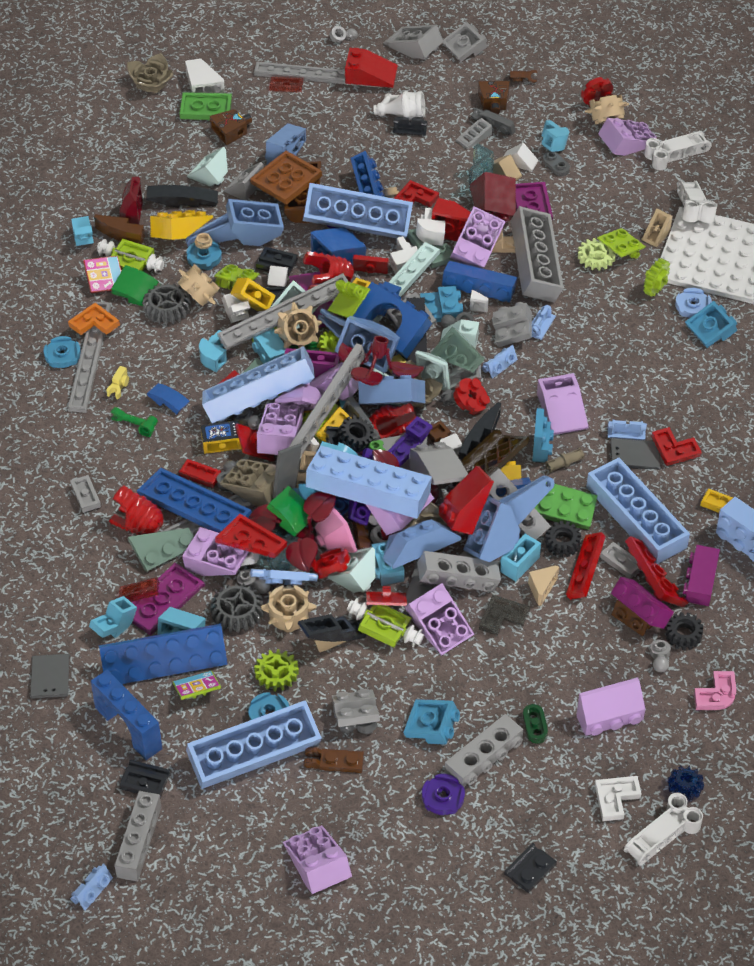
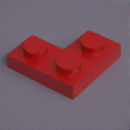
M410 180L393 199L413 202V204L416 201L431 207L439 198V192Z
M670 427L653 431L651 434L666 466L701 456L702 452L694 437L677 442Z

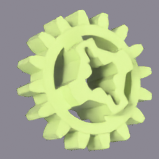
M593 238V241L587 239L586 243L582 242L581 247H578V259H580V264L585 263V268L590 266L591 270L597 268L600 271L601 267L607 269V265L612 266V263L615 262L616 253L600 240L596 241Z

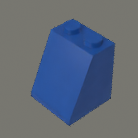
M345 227L311 232V252L323 253L324 255L329 254L336 257L340 256L341 258H346L352 265L354 255L366 256L365 244L360 242Z

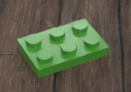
M183 92L180 119L210 120L211 115L231 110L232 94Z
M554 484L553 489L536 505L535 509L544 519L555 522L563 521V524H566L567 521L570 522V526L574 524L577 528L589 530L597 495Z

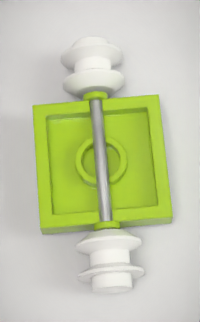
M103 239L97 245L99 256L103 254L106 257L118 256L121 271L125 265L141 271L147 266L148 271L154 269L155 273L162 271L164 267L162 256L156 259L154 248L125 239L121 240L117 248H115L113 241L107 244L106 239Z
M356 598L355 601L351 600L347 607L349 617L354 614L357 621L364 617L358 631L391 647L396 646L401 636H404L405 644L408 641L412 642V647H415L416 644L420 645L424 638L422 629L416 631L414 630V625L408 627L412 619L411 617L386 605H373L370 610H367L366 602L361 605L358 603V598Z

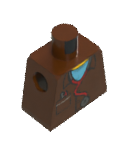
M478 81V96L483 110H490V112L499 114L500 110H506L510 81Z
M234 109L210 116L211 129L226 146L246 135L247 125L252 123L250 114L241 116Z

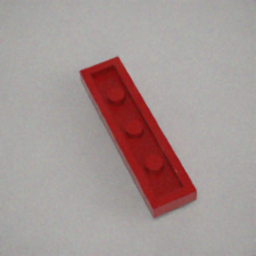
M602 532L585 535L566 593L570 600L587 597L606 538Z

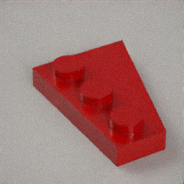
M239 514L215 537L216 543L271 558H276L287 547L286 540L242 514Z

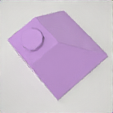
M310 383L295 386V389L290 392L284 391L275 399V403L304 406V411L314 409L322 395L317 388L310 386Z

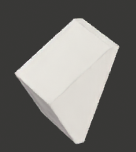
M524 143L507 150L504 155L511 154L518 168L531 172L538 162V159Z

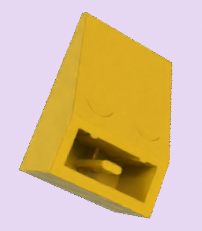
M185 210L183 213L182 211H171L170 214L168 212H158L157 216H150L151 237L170 240L186 239L210 221L213 215H206V211H196L195 213V210Z

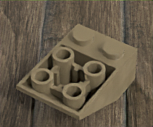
M241 458L220 482V485L257 507L269 504L274 499L272 495L276 465Z

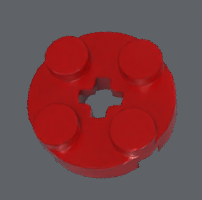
M598 77L589 81L585 85L586 89L581 91V98L590 107L589 101L593 99L599 101L601 97L612 96L613 85L608 78Z
M465 378L455 385L456 388L453 392L454 400L462 410L470 411L469 414H479L490 403V398L479 379Z
M334 548L320 554L321 558L317 562L314 559L311 567L314 574L317 573L318 578L323 579L336 571L338 573L345 571L351 558L347 549L344 548V551H341V548Z

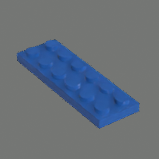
M160 468L137 490L140 496H145L152 503L218 533L239 514L249 518L252 513L251 509L163 468Z
M221 624L99 645L103 672L108 670L121 684L228 665Z

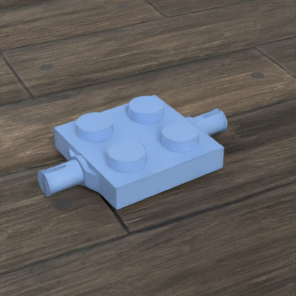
M251 569L250 571L251 577H259V579L265 580V584H283L284 581V585L293 586L302 585V582L305 581L317 582L318 579L317 573Z

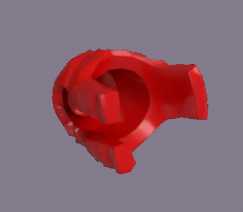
M310 251L304 255L303 263L313 265L320 271L319 275H313L312 284H322L340 274H344L348 282H351L354 268L346 258ZM310 285V286L308 287V290L311 289V288H313V287H315V286H317V285Z
M411 402L398 407L386 404L377 409L375 413H371L369 420L372 422L374 429L378 431L379 439L404 435L406 433L405 428L416 418Z
M124 485L115 493L113 500L121 505L119 511L126 514V519L114 514L109 520L111 524L125 529L126 532L136 533V535L157 533L163 525L164 517L161 510L157 508V505L147 500L145 496L133 493L131 489Z

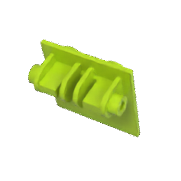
M622 228L597 237L598 240L621 258L630 255L631 258L637 259L640 256L639 250L646 247Z
M229 264L216 273L214 277H217L215 283L219 287L230 290L237 278H250L254 280L260 273H256L252 269H241L236 265Z
M338 280L335 283V287L339 294L327 311L346 318L353 316L366 298L370 288Z

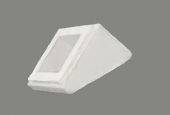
M270 266L267 285L285 287L287 285L288 267Z
M472 290L470 310L487 313L488 298Z
M456 433L440 440V442H444L447 446L453 448L456 455L459 454L462 443Z

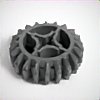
M167 282L166 285L160 283L158 287L153 286V289H148L142 302L143 311L147 318H151L152 322L157 321L159 325L162 322L165 325L168 322L174 325L175 320L180 322L181 318L186 319V314H189L191 309L189 294L181 286L176 287L175 283L169 285Z
M235 583L231 587L227 584L226 589L221 587L219 592H215L214 598L211 600L210 612L212 619L216 624H221L223 630L228 627L230 633L233 629H236L239 633L242 628L247 632L248 626L254 629L255 623L259 624L260 618L264 615V611L261 609V606L264 605L263 598L259 595L257 589L253 590L252 586L246 588L244 583L241 586Z

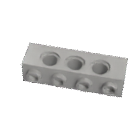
M498 467L488 475L494 481L488 496L491 495L493 498L500 500L518 490ZM504 486L506 488L505 495L497 496V487ZM534 508L528 514L532 517V522L529 525H523L521 522L518 526L522 529L520 531L522 536L526 533L536 540L551 526Z
M424 551L417 562L420 582L439 585L443 583V585L490 592L495 591L501 581L498 561L487 562L478 558Z
M504 714L445 762V773L456 777L463 787L467 784L472 785L477 780L478 775L482 772H488L494 762L503 760L510 749L520 746L523 741V728L507 714Z
M138 792L115 863L117 878L138 882L161 810L159 794Z

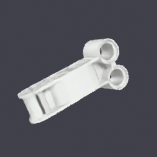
M702 131L661 142L659 139L649 138L646 141L644 155L647 159L653 160L652 167L654 169L664 170L667 167V163L707 152L712 144L706 140Z
M679 180L677 193L684 206L682 219L687 222H696L697 220L705 223L714 222L717 204L706 199L697 181L683 182Z
M671 794L668 798L666 811L634 836L625 845L624 852H629L638 861L637 864L639 866L643 865L660 851L659 848L663 849L684 831L689 834L699 832L703 819L701 810L696 807L688 808L687 798L683 794Z

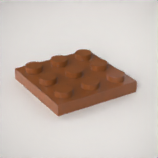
M284 151L251 177L250 182L287 205L306 190L310 183L316 182L323 175L320 169L292 153Z

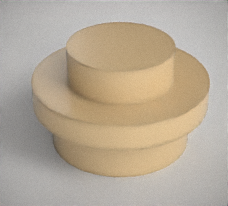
M397 187L383 189V194L388 198H394L399 193Z
M200 233L195 239V245L200 249H207L212 245V238L207 233Z

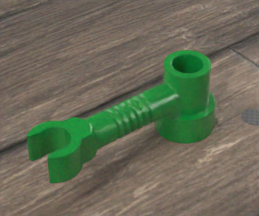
M114 407L110 412L113 414L112 420H124L140 425L138 432L146 437H151L158 423L157 418L154 416L142 419L126 414L117 407Z

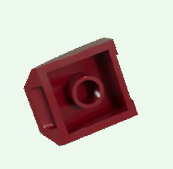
M136 176L128 181L124 189L119 217L129 218V223L139 224L143 197L141 179L139 176Z

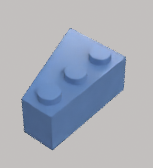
M287 123L266 141L265 159L267 160V165L284 151H288L296 156L306 141V128Z
M401 375L400 379H394V376H384L380 384L373 386L358 381L359 404L425 403V381L412 379L411 375Z

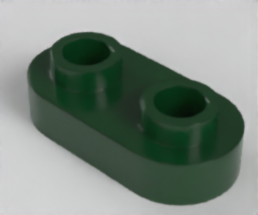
M537 704L527 705L523 710V721L527 738L533 743H542L548 736L544 711Z

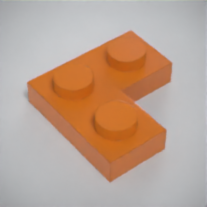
M97 303L92 304L68 321L69 327L80 335L93 326L106 335L120 326L119 320Z

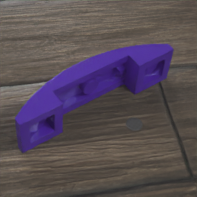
M418 416L405 428L406 433L388 450L397 458L399 467L410 458V449L421 445L432 429L431 424Z

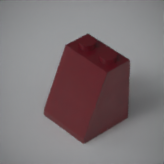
M484 172L470 184L474 207L506 221L505 223L512 219L516 212V178Z

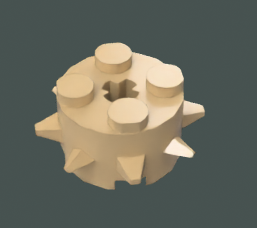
M622 95L601 97L599 101L594 99L589 101L590 109L585 110V112L592 114V120L595 122V125L603 124L607 118H624V107L628 106L629 103L623 102Z
M195 264L187 272L179 270L182 278L178 284L202 306L208 301L216 304L212 297L218 292L220 287L206 273H203Z
M292 302L290 310L284 313L278 312L277 329L274 330V333L279 334L282 341H284L283 347L285 349L291 345H298L300 348L302 346L305 347L306 344L312 341L318 342L316 333H318V326L322 322L318 321L315 315H312L313 307L311 305L306 309H298L296 303Z
M282 585L272 592L269 591V603L261 606L263 611L269 613L270 620L268 624H273L276 628L285 632H293L299 629L298 621L308 619L309 612L316 609L315 604L308 602L309 591H304L296 585H293V587L287 585L285 588Z

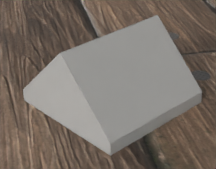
M259 162L243 170L227 186L224 192L246 201L257 189L256 186L251 184L250 178L264 168L263 163Z

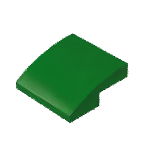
M125 265L112 286L111 293L128 298V303L143 306L142 302L148 289H153V286H157L159 281L141 270Z
M289 486L267 506L269 511L282 520L279 526L294 537L308 525L307 517L309 515L305 513L303 508L305 501Z

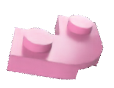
M714 671V688H695L696 710H722L734 702L736 695L734 671Z

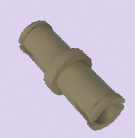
M581 448L566 454L561 453L559 457L546 461V468L550 473L562 467L567 468L570 464L581 459L583 460L584 453Z

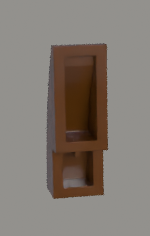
M94 215L95 228L103 234L118 241L125 239L143 244L145 238L144 225L129 223V218Z

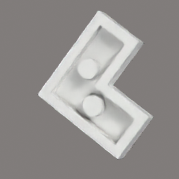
M638 776L595 780L602 821L624 819L622 800L641 799Z

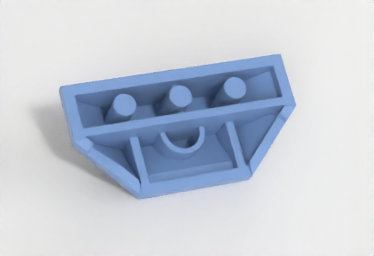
M432 519L422 521L389 535L383 561L395 569L420 558L424 551L434 552L461 540V536Z

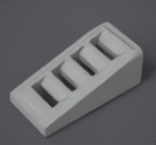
M481 118L460 135L456 142L468 150L492 135V125Z

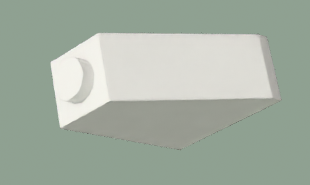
M202 59L185 61L191 93H225L224 79Z

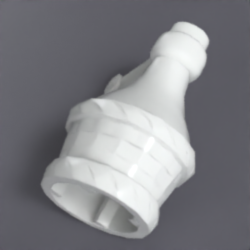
M405 90L401 95L387 93L381 103L374 105V114L379 116L394 114L399 117L409 118V121L412 118L425 117V98L422 91L408 92Z

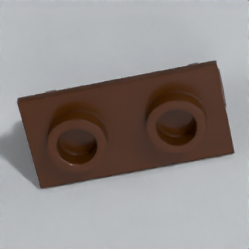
M616 601L612 616L641 636L645 635L647 629L652 628L651 625L621 601Z

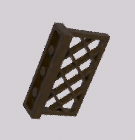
M495 429L465 456L461 463L468 474L476 466H479L489 475L497 467L501 469L530 442L528 436L503 435L501 430ZM461 481L452 482V484L456 487Z

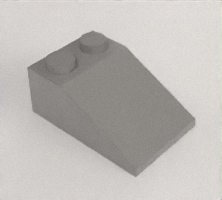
M437 25L401 27L383 44L413 59H426L432 51L439 48L438 46L443 43V39Z
M436 442L433 446L417 445V448L410 449V471L432 476L431 483L433 485L462 481L468 475L453 448L447 446L444 442Z

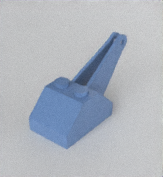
M228 199L226 204L227 213L196 230L186 238V243L189 247L191 243L195 242L198 234L207 233L212 238V241L216 243L239 239L243 245L261 246L282 234L284 226L279 205L275 203Z
M325 309L320 310L322 315H318V319L339 338L335 352L338 353L339 347L343 342L351 348H354L356 343L362 345L364 353L367 354L374 337L383 336L389 340L387 348L390 349V361L392 360L400 337L389 328L371 320L352 316L345 320ZM372 353L369 356L368 362L364 363L370 367L373 361ZM386 355L381 359H377L374 366L375 369L384 373L388 371Z
M541 476L500 500L488 496L472 535L469 534L463 550L487 562H491L513 550L519 540L520 528L518 525L553 489L554 480L548 476Z

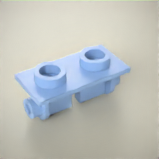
M549 305L543 306L532 321V337L542 340L556 315L551 314L552 310Z
M511 345L508 348H503L500 353L494 356V359L483 363V372H489L493 379L518 360L514 346Z
M613 419L608 423V438L645 440L647 423H643V421H630L629 424H626V421Z
M105 864L97 868L94 867L84 880L86 884L81 883L71 894V901L75 904L79 902L85 911L113 879Z

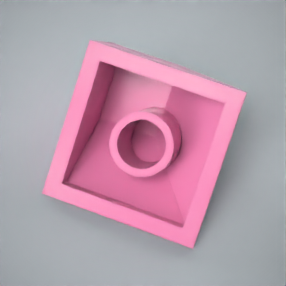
M333 508L330 515L325 520L318 522L315 527L318 535L315 538L319 546H324L327 551L334 548H341V551H344L345 548L348 553L357 552L348 523Z

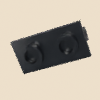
M397 116V118H394L393 133L426 136L428 126L426 120L412 118V122H409V118Z

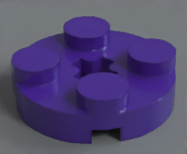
M435 775V778L428 779L423 785L422 801L424 806L435 814H455L464 803V787L452 775ZM442 791H445L446 795L448 796L442 798L438 794H441Z

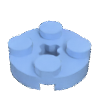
M687 288L684 289L683 293L680 294L679 292L677 294L675 307L681 316L691 318L709 305L712 299L709 295L704 294V291L701 289Z

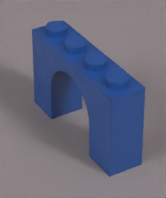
M371 282L367 287L370 288V291L352 317L373 321L384 310L396 309L401 311L402 322L395 333L400 337L395 351L407 359L432 325V322L428 319L429 315L423 310L419 312L415 310V306L409 301H401V297L395 292L389 293L388 289L381 283L377 285Z
M105 670L91 680L95 708L107 721L117 714L121 716L131 733L133 748L146 761L163 749L159 722L108 670Z

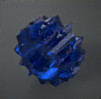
M680 765L678 770L673 769L670 777H668L669 792L681 793L690 801L694 797L698 798L704 789L703 775L698 774V768L691 770L690 765L686 769Z

